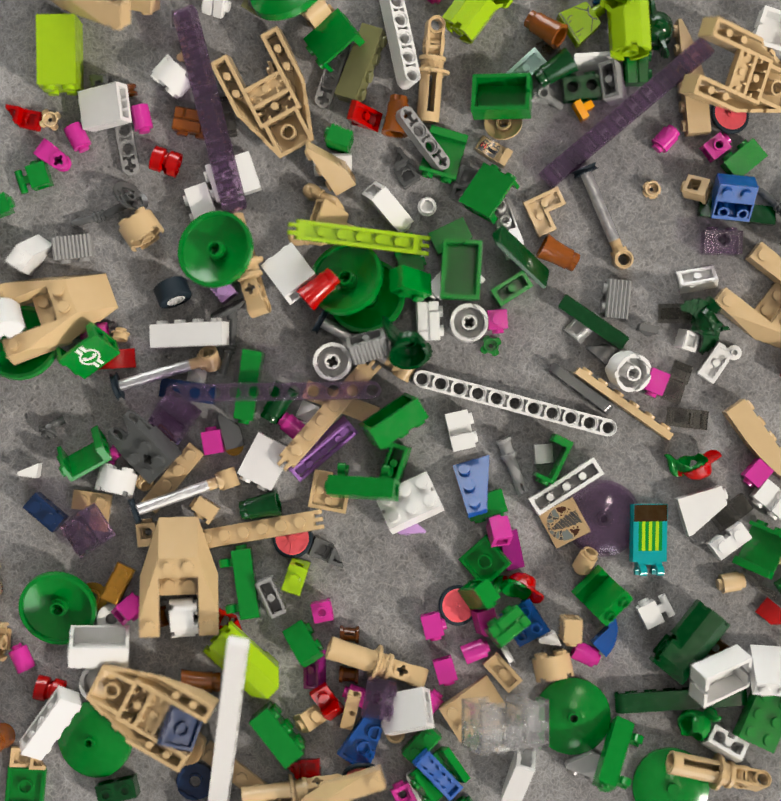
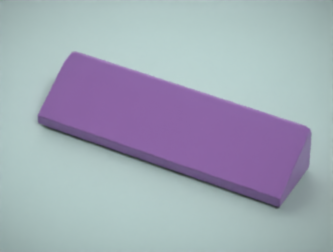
M345 416L341 417L322 435L295 468L289 467V471L300 482L303 481L352 439L358 431Z

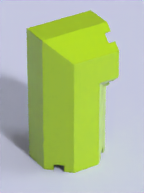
M454 0L442 16L446 23L445 28L451 33L454 31L457 35L461 36L459 38L461 41L471 45L499 8H508L514 0Z
M600 0V6L607 10L610 57L618 61H624V57H629V60H637L648 56L649 51L652 50L648 0Z
M232 621L228 622V626L224 625L219 630V635L212 637L210 641L213 644L210 647L206 645L203 651L223 671L229 636L249 638ZM249 638L250 644L244 690L251 697L269 699L279 688V662L268 651L264 652Z

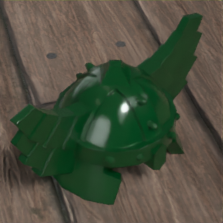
M648 0L651 51L658 50L661 57L667 59L670 56L667 45L671 41V35L674 31L673 22L665 12L657 11L654 0Z
M707 296L705 300L700 297L691 298V300H685L684 304H680L681 311L692 314V327L690 330L701 334V344L698 350L701 355L715 346L716 342L719 341L720 332L730 330L714 314H717L721 307L712 297Z
M382 317L383 329L387 333L386 336L392 341L389 353L390 362L395 367L407 370L423 366L432 356V346L429 343L425 344V339L419 332L416 333V330L400 331L392 324L388 317Z

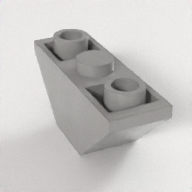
M590 750L586 753L575 755L566 759L564 766L569 773L574 775L580 773L585 775L587 780L593 782L601 753Z

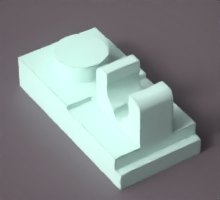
M534 47L506 73H531L532 77L534 75L533 72L547 61Z

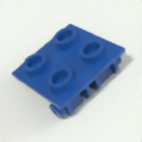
M530 598L522 600L518 606L530 620L531 624L514 638L519 647L550 632V629Z

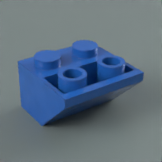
M717 173L712 190L711 218L750 222L759 189L756 178Z

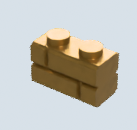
M120 561L117 562L99 597L114 605H118L136 569Z

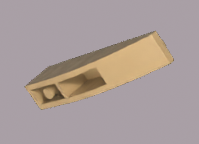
M678 19L675 22V25H673L674 31L672 32V36L676 37L674 56L678 57V63L675 66L676 75H679L680 82L677 83L678 94H680L685 74H701L705 76L692 37L682 19ZM681 94L682 101L679 102V112L683 113L681 131L685 133V137L708 135L712 132L709 104Z
M738 400L722 412L754 456L763 460L774 470L773 473L781 479V447L779 448L775 441L777 439L771 431L768 432L764 427L766 425L765 421L753 411L755 408L749 400Z

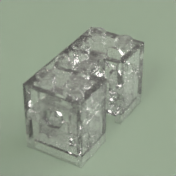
M533 693L505 695V703L499 704L489 702L488 696L461 699L462 746L468 748L470 752H476L478 756L485 757L489 756L490 753L503 755L507 754V751L522 753L525 752V749L540 751L542 747H549V699Z

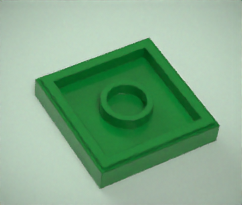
M488 534L458 559L475 579L488 578L490 582L512 564L499 547H491Z
M8 766L5 801H44L47 768L46 770H29V768Z

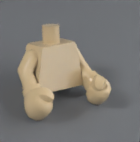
M308 183L304 185L302 189L303 195L307 199L315 201L309 221L354 226L347 223L349 214L344 211V206L338 197L326 193L325 190L316 184ZM288 235L290 243L292 242L295 246L309 244L317 246L327 245V243L294 239L295 235Z

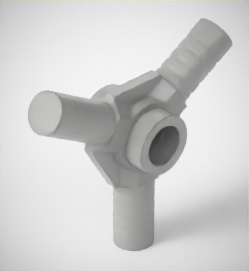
M538 84L532 93V103L536 102L537 104L547 105L549 103L559 111L565 106L553 97L554 93L550 85L542 88Z

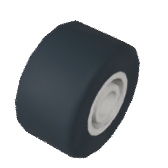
M182 276L167 278L159 282L154 288L159 306L165 309L179 306L187 302L192 296L187 280Z

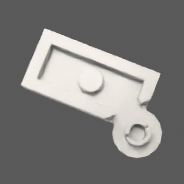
M717 342L696 374L709 383L714 384L729 360H737L741 357V348L737 345H731L727 348L721 342Z

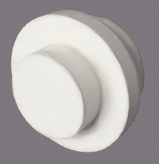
M424 197L418 203L419 213L426 217L433 215L437 209L436 202L430 197Z

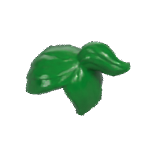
M706 708L704 711L687 709L677 718V725L682 736H692L696 740L703 742L711 731V721L718 722L722 718L717 714L715 708Z

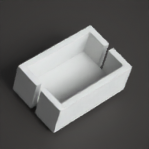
M765 5L758 14L754 26L755 30L752 33L762 37L765 43L764 46L772 48L776 52L775 55L781 59V10Z
M427 471L400 483L398 501L376 500L392 535L445 511Z
M71 625L68 668L100 669L103 664L128 668L130 625Z
M736 644L691 665L689 695L703 708H706L750 687V671L752 669L753 657Z

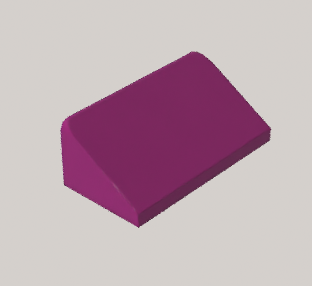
M517 529L512 530L513 538L510 545L501 546L502 552L512 562L506 571L525 567Z
M322 650L324 653L323 657L306 668L303 667L304 689L313 690L326 682V650Z

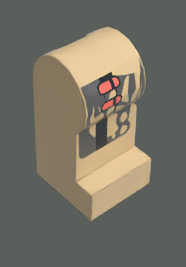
M482 135L474 148L476 152L502 169L513 153L509 148L503 147Z

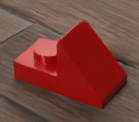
M352 100L346 119L352 121L351 125L378 132L383 114L357 100Z
M326 682L309 692L320 708L323 718L331 721L343 713L344 706Z

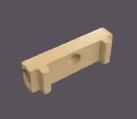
M348 691L340 728L353 730L362 692Z

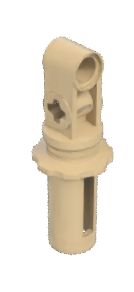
M434 15L426 21L422 45L423 55H419L421 77L419 80L417 116L423 123H439L442 78L450 74L443 67L444 62H446V57L443 56L446 23L444 18L439 15ZM432 21H436L439 24L438 30H434L431 27ZM430 75H432L430 111H427Z
M234 213L235 216L246 224L243 213ZM254 248L248 268L237 279V282H240L247 312L251 318L271 312V304L261 277L263 272L259 267V264L264 259L262 256L258 257L255 255Z
M334 636L331 637L325 653V659L366 671L370 681L375 676L381 677L385 681L390 677L418 688L425 686L429 672L426 668L394 659V654L383 653L382 645H378L376 650H372ZM397 668H401L404 671L403 674H399Z
M671 750L666 758L665 767L668 774L709 782V788L714 791H718L723 786L728 789L734 787L758 792L769 787L772 782L771 776L767 771L750 768L745 765H736L735 762L729 760L725 761L724 756L716 753L710 759Z
M288 774V781L241 787V800L300 801L323 782L341 777L342 775L301 777L300 780H294L292 774Z

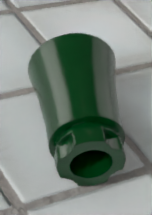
M564 47L558 54L539 66V69L533 73L538 83L544 88L548 84L551 85L557 80L578 71V67L572 55Z
M276 380L260 416L273 424H277L299 392Z
M276 489L239 502L240 515L243 520L267 516H282L281 502Z

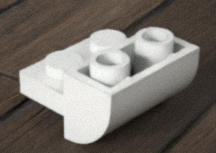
M0 298V338L5 334L10 339L25 328L21 307L13 299Z

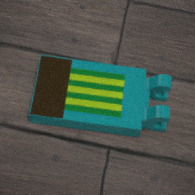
M630 504L629 562H634V575L647 576L646 565H651L650 573L652 575L664 576L665 570L662 562H667L668 504Z

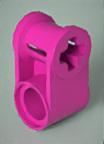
M45 138L33 152L42 161L60 172H66L71 168V159ZM59 159H61V160L63 161V164H62V165L59 164V162H58Z

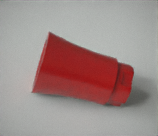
M327 268L323 273L320 272L314 279L296 290V292L315 311L325 297L340 283V280Z

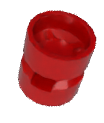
M156 145L150 157L149 169L159 173L164 171L165 175L176 178L182 164L183 154L175 151L169 153L166 148Z
M40 674L34 686L33 699L42 702L46 699L49 700L58 686L67 687V681L57 678L53 681L51 677Z

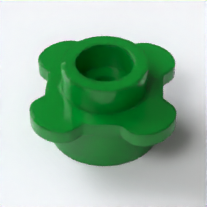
M488 335L484 336L483 347H481L480 351L483 354L489 353L492 356H497L501 339L490 338Z

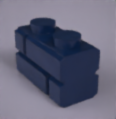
M41 492L34 493L23 506L28 513L51 532L57 531L69 517L52 501L46 499V496Z

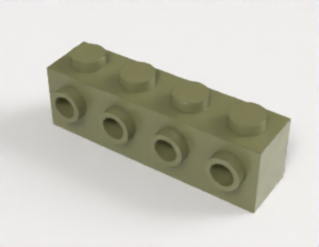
M366 23L361 24L358 33L365 43L360 47L355 42L353 44L334 92L339 100L351 103L352 100L359 102L365 100L366 89L373 80L374 69L379 64L382 49L386 47L388 42L387 35L382 28Z

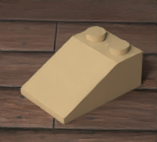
M485 675L442 703L439 710L461 743L477 733L504 711L507 705L489 677Z

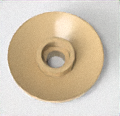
M492 119L484 121L487 134L497 140H507L516 136L523 124L522 119Z

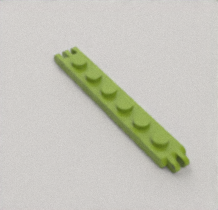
M296 219V223L288 222V227H294L295 231L287 230V234L295 235L294 239L429 256V252L422 251V248H430V244L422 242L423 240L430 241V236Z

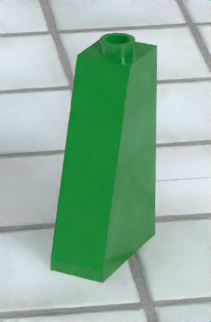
M242 349L233 417L238 419V423L249 424V421H254L265 357V353L260 351Z

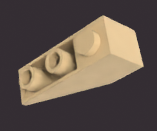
M309 141L306 142L305 155L309 161L313 160L318 175H323L329 191L333 190L337 196L356 185L355 175L345 161Z

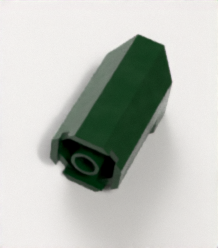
M696 599L676 626L670 631L673 634L670 636L668 634L664 635L652 651L655 653V656H650L649 659L683 686L690 677L691 665L706 657L730 627V624L711 608L706 607L703 602Z

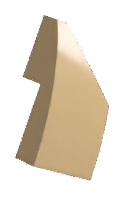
M11 746L9 767L46 770V765L43 761L21 755L20 747Z

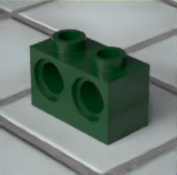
M590 71L580 76L572 73L563 77L560 81L563 104L574 103L579 99L582 102L602 99L599 73L595 74L594 71ZM586 83H593L595 85V89L589 90L586 86ZM567 85H574L576 87V91L570 92L567 89Z
M137 773L100 781L95 786L98 801H125L137 798L141 792Z

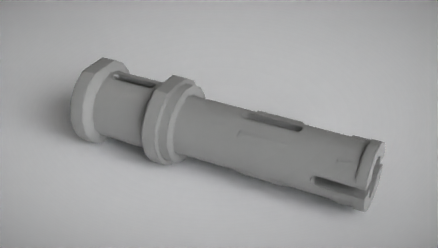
M507 436L495 441V445L499 447L502 455L500 458L502 461H505L516 493L519 495L527 492L528 488L516 460L517 452L512 447L511 436Z

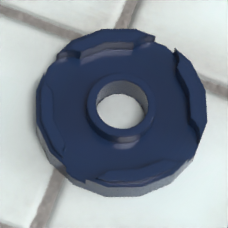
M202 762L184 766L176 778L179 793L192 801L207 797L209 795L211 768ZM193 776L199 777L201 780L200 785L193 786L190 783V778Z

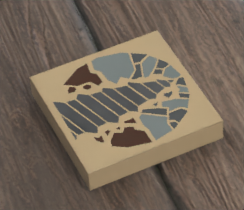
M573 497L550 508L539 516L556 549L591 531Z

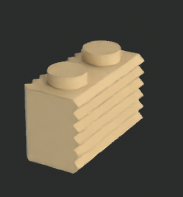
M559 615L560 626L558 628L560 630L558 632L560 634L558 636L565 643V646L576 647L577 644H581L583 620L579 615Z

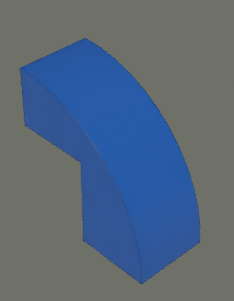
M616 618L613 622L604 626L590 640L606 657L610 654L616 643L618 634Z

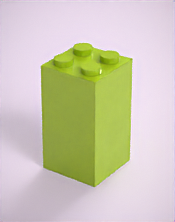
M36 14L37 85L45 93H48L49 96H59V93L77 96L78 91L84 90L83 24L75 14Z

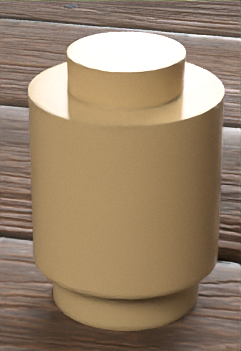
M589 546L581 549L572 564L574 571L582 576L588 575L598 560V552Z
M737 571L720 574L718 579H716V587L723 594L740 591L746 587V578L742 572L739 573Z

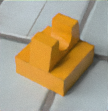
M579 99L571 107L581 123L588 119L590 116L588 112L593 110L595 106L592 100L583 104L581 99Z

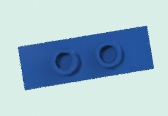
M427 748L412 761L449 801L464 788Z

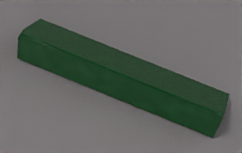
M708 199L706 205L699 202L697 217L711 218L712 199ZM754 204L750 222H735L774 226L776 224V211L773 210L772 206Z
M504 226L498 228L492 234L495 244L542 289H545L549 269Z
M565 294L558 307L618 349H622L629 340L627 335L569 295Z

